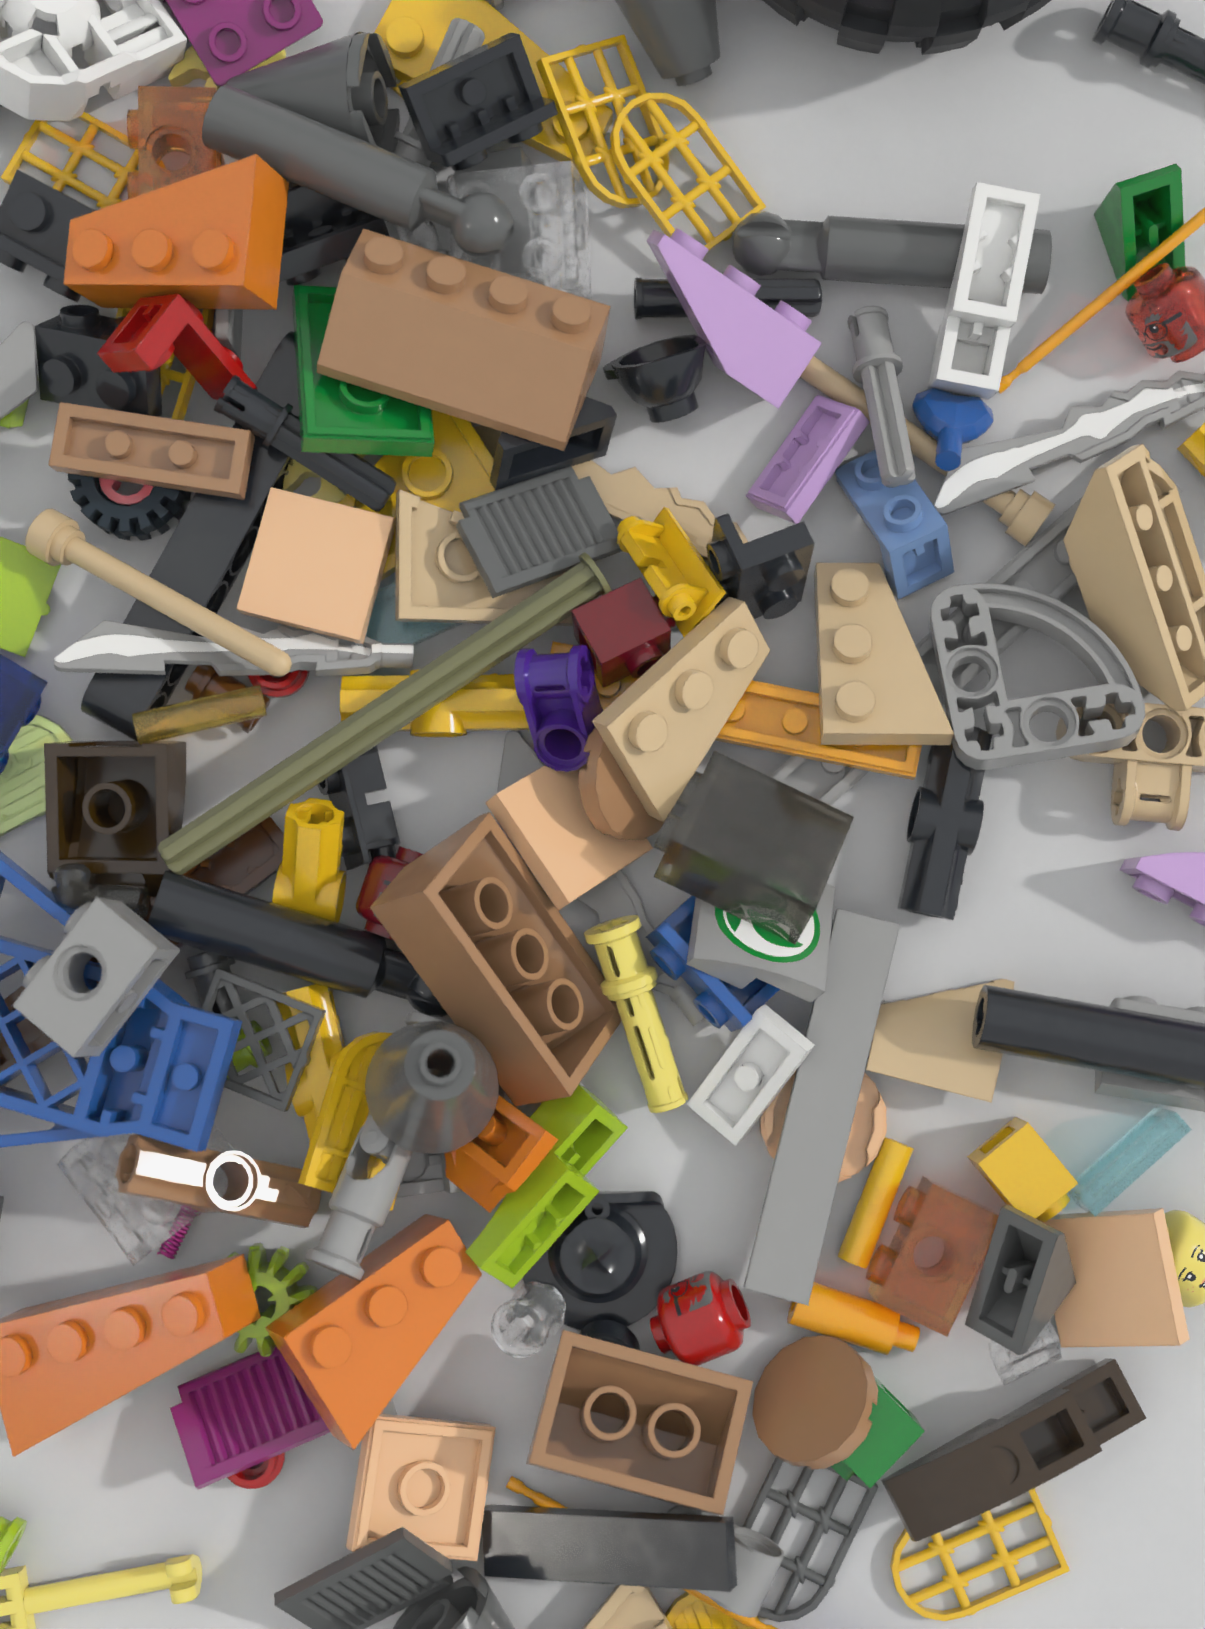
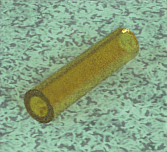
M260 685L132 713L133 724L140 745L267 716Z

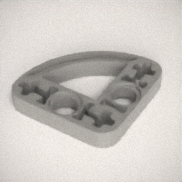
M978 583L956 585L944 589L935 597L930 612V633L947 719L954 733L952 739L953 748L957 758L966 766L976 770H990L1113 750L1129 745L1137 737L1145 718V704L1137 680L1115 644L1084 615L1042 593L1002 584ZM961 607L964 616H973L969 618L967 629L969 645L957 648L958 634L954 621H944L949 618L950 608ZM991 620L1019 624L1051 637L1074 653L1087 666L1100 685L1008 700ZM965 663L978 664L987 671L989 683L982 690L976 692L964 691L954 683L952 678L954 670ZM993 702V703H995L996 706H992V705H988V704H990V703ZM1105 704H1114L1117 713L1129 714L1125 717L1121 729H1112V724L1109 720L1101 719L1088 722L1085 730L1086 736L1081 737L1078 735L1079 715L1075 709L1076 707L1083 708L1082 720L1101 716ZM984 706L983 717L988 734L1000 735L994 738L992 749L988 751H981L978 741L966 740L973 736L975 726L973 710ZM958 708H959V709H967V710H965V711H963V712H959ZM1052 712L1064 720L1067 733L1060 740L1044 742L1032 734L1029 727L1030 720L1036 714Z

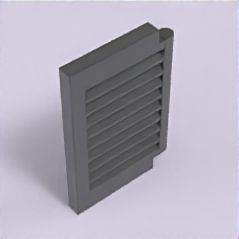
M571 466L460 502L459 504L464 519L458 521L456 528L492 598L567 572L580 563L578 556L583 552H586L594 562L623 552L617 544V527L590 476L578 479Z
M402 1526L274 1593V1605L311 1629H366L452 1585L453 1577L451 1574H453V1565L451 1560Z

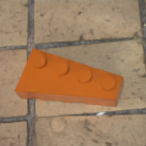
M244 1254L26 1307L1 1318L0 1410L13 1457L260 1319L261 1316Z

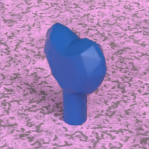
M937 388L916 394L912 404V409L927 434L937 440L935 463L940 469L945 471L955 470L961 464L962 444L969 443L980 437L990 428L994 421L991 408L980 397L956 396Z

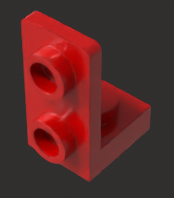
M180 294L140 298L97 352V355L113 373L153 371L162 366L174 354L214 400H218L220 397L223 398L225 395L223 391L234 375L240 377L241 381L255 390L257 389L256 385L243 371V364L239 357L230 349L221 345L203 323L204 318L199 309L190 301L182 298Z

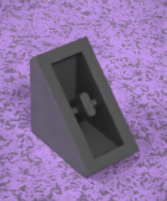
M1010 1205L1002 1206L964 1325L1019 1356L1025 1354L1076 1284L1065 1234Z

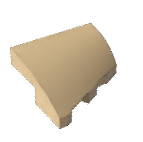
M1000 978L984 984L956 990L949 989L930 993L928 996L881 1004L865 1070L992 1103L1003 1053L975 1049L973 1047L972 1030L974 1014L983 985L1014 990V981Z

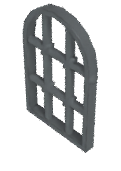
M775 1458L742 1527L752 1528L766 1497L785 1506L770 1537L777 1545L791 1517L796 1518L797 1513L817 1523L800 1558L795 1556V1561L784 1556L780 1566L793 1573L775 1610L761 1607L757 1616L776 1622L798 1620L818 1607L829 1592V1589L835 1584V1577L878 1490L876 1483L869 1488L856 1474L849 1479L866 1488L867 1491L848 1527L831 1518L848 1481L839 1475L824 1508L820 1506L819 1510L816 1511L799 1502L814 1469L804 1466L793 1491L788 1490L786 1496L771 1488L783 1464L781 1459ZM831 1466L828 1467V1468H826V1469H828V1470H830V1471H832V1472L838 1474ZM829 1529L843 1535L844 1539L826 1576H823L807 1568L823 1532L828 1534ZM805 1579L820 1586L811 1600L796 1609L786 1610L799 1582L803 1584Z

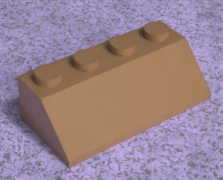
M363 229L339 278L317 362V373L564 451L601 361L611 306Z
M490 812L478 816L405 866L370 906L373 913L455 1025L473 1034L488 1050L497 1070L498 1083L515 1107L570 1097L622 1021L616 1002L608 1000L607 996L602 993L600 984L605 980L604 976Z

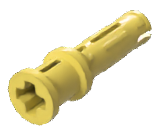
M623 916L591 927L584 932V937L587 944L594 945L605 978L600 984L602 993L607 996L608 1000L616 1002L629 1042L630 1051L648 1101V1109L651 1113H661L680 1107L689 1098L687 1092L684 1091L669 1038L652 988L657 985L658 975L655 967L648 966L637 933V930L642 926L639 916Z

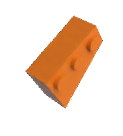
M254 154L71 219L63 284L101 308H133L142 297L180 294L182 298L190 301L198 309L277 310L289 182L261 157Z
M424 1214L362 1259L360 1266L364 1273L361 1281L340 1274L265 1327L333 1437L353 1450L482 1276L477 1265L466 1254L465 1251L467 1249L449 1219Z

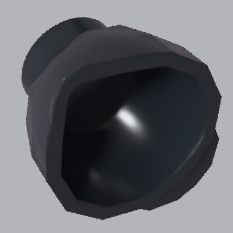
M697 335L676 336L656 341L634 349L603 367V371L607 380L617 379L633 401L647 408L651 422L671 421L690 414L698 408L694 391L702 379L707 342Z

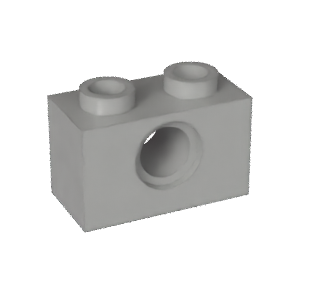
M96 897L93 902L83 904L71 915L64 927V933L67 936L52 955L41 958L27 972L22 982L25 990L13 1004L14 1008L72 1057L99 1056L181 951L123 902ZM95 956L101 964L102 977L97 987L91 991L84 982L83 973L87 962Z

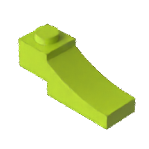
M580 1083L570 1097L543 1101L530 1116L534 1122L556 1137L558 1141L517 1191L506 1194L483 1231L465 1251L481 1270L512 1289L600 1192L585 1175L628 1128L599 1098Z

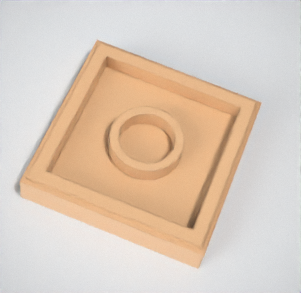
M271 487L236 609L244 615L363 644L396 528L394 517Z
M587 762L578 770L569 772L557 771L544 765L498 792L486 802V805L558 911L653 849L647 838L644 840L615 839L612 835H604L594 828L583 809L578 786L579 770L587 769Z
M1163 1208L1057 1214L1048 1221L1043 1222L1065 1234L1076 1284L1054 1313L1061 1347L1180 1346L1189 1340Z
M380 1414L362 1439L346 1548L351 1552H355L403 1526L448 1559L477 1561L496 1427L483 1423Z

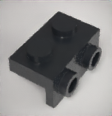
M511 32L398 86L427 160L444 167L451 166L454 171L464 170L481 163L488 157L486 149L506 139L508 143L513 144L538 135L543 131L541 122L558 114L554 100L541 96L520 35Z
M300 185L289 188L279 283L285 281L290 286L303 284L319 276L322 272L321 267L342 259L347 262L363 229L390 237L385 221Z
M69 305L60 309V315L35 325L41 400L160 417L162 416L160 367L149 372L113 373L97 355V352L126 316L112 318L99 315V309L94 306Z
M729 514L716 517L712 542L706 546L709 559L708 567L726 593L714 608L716 609L728 597L745 601L754 619L761 616L765 619H775L793 610L798 602L802 600L815 544L804 521L743 544Z

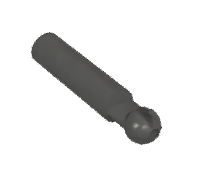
M227 84L221 86L215 92L208 105L202 127V140L204 146L236 160L257 154L287 181L411 232L415 231L426 220L449 228L459 248L473 257L488 258L498 254L508 246L512 238L514 220L505 202L493 193L477 191L461 199L438 190L436 171L434 169Z
M764 211L751 213L738 224L734 230L733 255L736 262L746 272L759 276L774 274L780 270L819 273L823 280L951 288L965 224L827 216L824 222L785 220L779 215ZM1034 229L1022 293L1042 294L1045 291L1052 252L1050 230Z

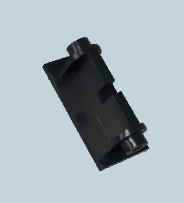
M376 745L318 784L320 792L323 795H328L333 806L344 812L341 857L344 858L347 871L369 863L368 852H370L372 859L381 855L395 858V846L401 844L390 801L367 805L365 794L387 789Z

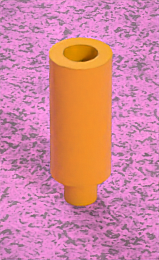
M815 1282L813 1283L809 1304L804 1305L791 1301L787 1317L788 1324L827 1335L884 1355L889 1354L892 1346L914 1352L920 1334V1327L900 1321L899 1309Z

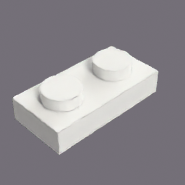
M766 1004L754 1012L752 1015L753 1019L743 1027L686 1104L735 1146L746 1137L815 1046V1044Z

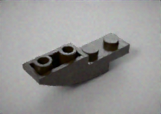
M1105 1358L1002 1418L986 1420L881 1481L911 1540L917 1542L987 1512L1070 1470L1102 1452L1103 1450L1100 1445L1145 1420L1146 1416L1117 1361Z

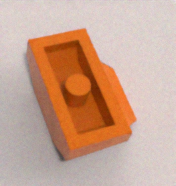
M498 1094L494 1113L483 1131L471 1142L456 1151L444 1153L445 1177L490 1213L507 1193L517 1191L556 1144L558 1139Z

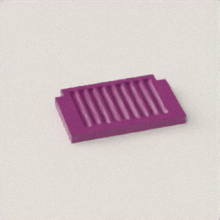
M276 1344L270 1356L262 1357L258 1351L177 1386L182 1403L170 1408L194 1485L198 1490L330 1433V1430Z

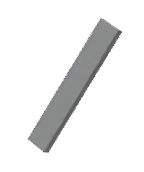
M842 909L835 911L831 928L826 992L813 1001L805 1037L815 1046L796 1070L743 1285L744 1289L804 1305L809 1304L900 924Z

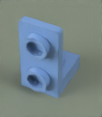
M876 450L836 469L835 474L838 484L880 545L886 579L898 600L954 573L948 526L916 480L908 485H899L894 488L884 486L881 481Z

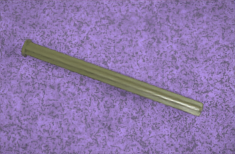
M586 552L578 556L579 564L160 842L158 850L165 864L176 875H183L572 615V610L596 599L600 595L603 596L611 592L612 590L601 570Z

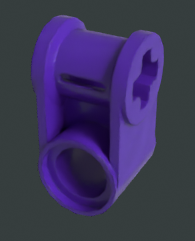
M586 645L573 646L569 653L537 654L534 649H520L515 659V688L518 699L525 711L534 744V751L539 760L554 770L565 772L578 770L586 764L590 752H583L588 736L595 729L592 721L603 711L595 684L594 665L590 650Z

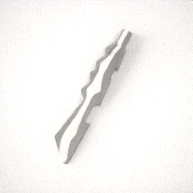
M1178 371L1165 382L1142 380L1127 393L1114 390L1101 407H1071L1062 429L962 448L961 464L955 470L947 472L934 507L941 516L947 515L1034 482L1036 479L1030 471L1031 469L1066 456L1071 457L1078 463H1082L1129 442L1144 428L1159 423L1163 430L1205 408V373Z
M106 620L102 621L57 655L53 661L54 668L60 672L166 675L165 664L211 665L219 676L271 675L205 637ZM285 625L264 634L239 626L286 652L292 661L289 672L298 670L316 671L315 677L369 674L381 668L413 669L414 646L412 643H381V641H375L365 636L364 643L359 644L303 629L292 631Z

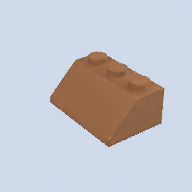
M562 1330L526 1464L709 1514L723 1515L753 1381Z

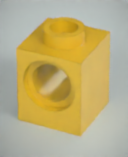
M1016 1116L967 1156L1006 1205H1010L1035 1219L1037 1218L1041 1222L1048 1221L1066 1207L1070 1201L1066 1193L1078 1184L1027 1121Z

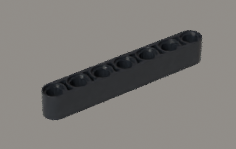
M291 331L281 340L256 384V390L283 408L288 403L294 406L291 413L299 417L294 332ZM236 422L232 427L247 430L244 427L237 424ZM253 434L255 442L245 499L195 493L149 576L216 614L254 548L270 488L283 490L285 474L288 475L289 473L287 471L288 465L293 466L294 464L291 457L272 445L268 450L263 448L262 443L264 440ZM138 599L134 602L123 622L124 624L204 637ZM165 664L166 675L95 673L84 693L81 710L83 713L135 741H142L155 726L189 664Z

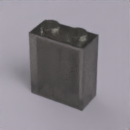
M714 751L703 774L695 771L676 804L686 808L682 817L670 812L653 846V848L664 852L654 877L742 920L763 928L788 942L796 944L817 908L854 816Z

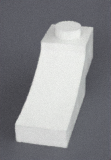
M977 182L972 188L953 281L943 320L938 330L928 383L929 389L937 388L945 392L980 397L987 400L999 391L1010 330L1017 321L1041 194Z

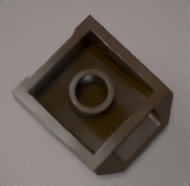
M93 740L44 743L47 873L49 877L85 896L156 897L165 870L171 871L160 856L158 846L160 842L180 830L183 823L186 787V742Z

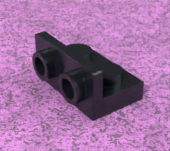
M17 169L0 206V263L21 273H24L27 264L47 274L43 282L45 287L78 302L81 295L63 284L69 225L71 219L96 210Z

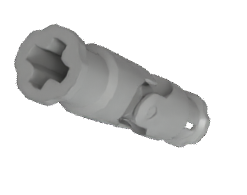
M412 1012L408 1013L405 1023L411 1025L417 1022L440 1020L422 1013ZM428 1069L432 1075L438 1077L440 1070ZM370 1113L365 1124L358 1132L328 1203L332 1213L317 1248L309 1249L305 1259L319 1266L360 1281L364 1273L360 1263L375 1228L383 1227L413 1153V1151L402 1149L384 1136ZM370 1155L381 1159L386 1166L373 1178L368 1179L367 1163Z

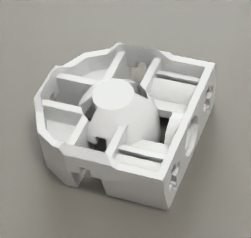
M0 0V39L8 36L9 26L13 30L11 38L0 42V105L28 120L69 122L82 116L88 103V98L99 94V89L102 85H104L111 97L116 100L168 76L174 65L183 60L187 39L159 0H103L112 14L102 19L97 0ZM35 18L56 23L57 35L42 34L32 29ZM77 45L84 52V59L89 65L85 69H79L71 59L72 48Z

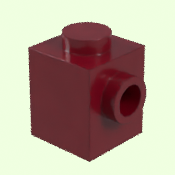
M641 577L572 610L574 637L579 645H586L590 650L594 673L603 688L629 675L632 678H640L671 650V630L676 628L675 619L667 617L659 609V598L657 595L651 596Z

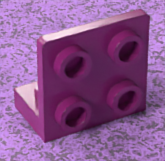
M162 0L163 3L168 4L213 82L218 87L227 84L231 77L248 72L318 30L323 24V19L312 0Z

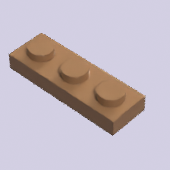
M60 402L48 465L57 472L244 500L255 436L250 430Z

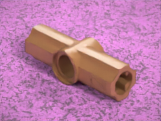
M138 1134L129 1136L124 1150L120 1153L116 1171L118 1193L190 1206L201 1213L221 1212L298 1228L309 1227L312 1217L319 1210L322 1190L298 1183L302 1171L300 1168L252 1159L249 1155L240 1151L219 1152L206 1149V1151L196 1152ZM218 1167L223 1169L228 1179V1187L222 1198L215 1193L213 1187V1175Z

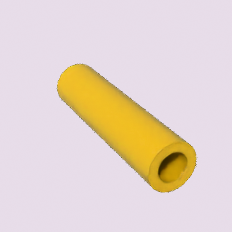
M888 1137L884 1138L837 1255L839 1258L867 1269L914 1148Z

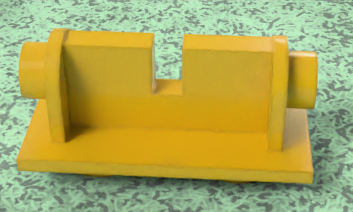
M663 507L653 522L639 520L636 516H630L619 523L617 527L618 546L623 552L630 554L659 598V609L665 616L675 619L677 628L685 637L711 613L725 595V590L669 508Z

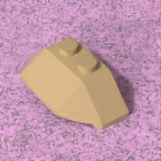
M1143 444L1134 445L1095 469L1063 541L1069 556L1070 567L1076 576L1089 615V620L1101 629L1115 644L1130 666L1140 686L1174 711H1186L1205 696V573L1176 484L1158 463L1150 459V452Z

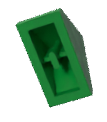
M1177 164L1115 183L1094 213L1116 280L1184 225L1182 171ZM1184 241L1121 293L1127 302L1186 283Z

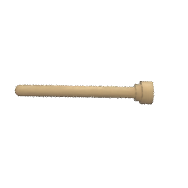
M813 356L800 378L832 400L859 409L870 421L864 390ZM905 418L912 454L946 477L948 471L940 469L935 463L937 440ZM1022 489L1017 494L1011 490L982 501L1001 514L998 521L1008 527L1005 533L1025 547L1056 505L1035 490L1029 495Z
M46 509L31 523L25 540L26 549L31 555L51 566L60 564L68 566L73 563L273 676H284L290 671L292 661L286 652L85 541V534L80 531L79 524L70 517L55 509Z

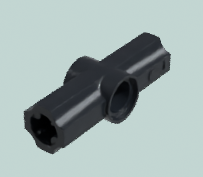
M974 726L973 736L966 740L978 741L981 751H988L992 734H988L987 731ZM951 741L950 745H931L924 784L923 787L919 786L909 816L907 842H910L911 845L897 909L946 920H954L967 855L970 856L976 847L984 811V802L979 799L985 770L973 769L957 758Z

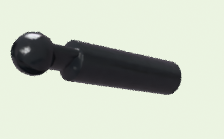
M165 870L148 924L166 939L362 998L368 997L376 990L406 999L414 1009L431 1017H444L448 1015L406 956L401 952L387 948L385 937L184 875H176L171 871Z
M983 985L980 991L972 1030V1044L975 1049L1203 1089L1205 1087L1204 1023L990 985Z

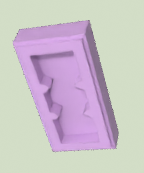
M817 395L750 488L746 497L758 509L798 524L870 421L855 407Z

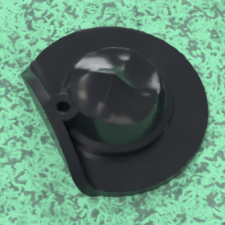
M600 1191L524 1275L523 1281L530 1295L540 1308L558 1322L577 1330H582L584 1326L597 1320H612L627 1327L648 1315L657 1306L659 1292L663 1288L670 1286L677 1264L675 1230L671 1218L664 1208L661 1196L654 1191Z

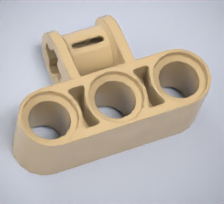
M1144 703V721L1137 737L1129 745L1113 750L1070 756L1071 759L1081 762L1114 764L1111 792V818L1113 824L1126 826L1130 820L1165 823L1169 830L1180 831L1186 822L1192 772L1205 773V708L1190 707L1186 711H1174L1168 705ZM1105 704L1102 715L1097 717V719H1107L1112 724V729H1121L1125 717L1129 714L1117 713L1114 704ZM1076 707L1075 709L1079 715L1080 721L1083 713V708ZM1062 718L1058 721L1056 728L1057 740H1060L1067 733V727ZM1148 720L1157 722L1166 732L1167 741L1161 753L1152 751L1143 741L1142 731ZM1140 797L1158 799L1160 802L1144 801Z

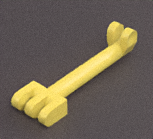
M195 1554L168 1558L166 1562L34 1587H29L26 1565L4 1569L0 1574V1590L5 1589L6 1595L0 1596V1617L10 1615V1621L0 1623V1629H36L34 1614L165 1589L170 1591L172 1604L192 1601L198 1597L201 1589L202 1565L200 1558Z

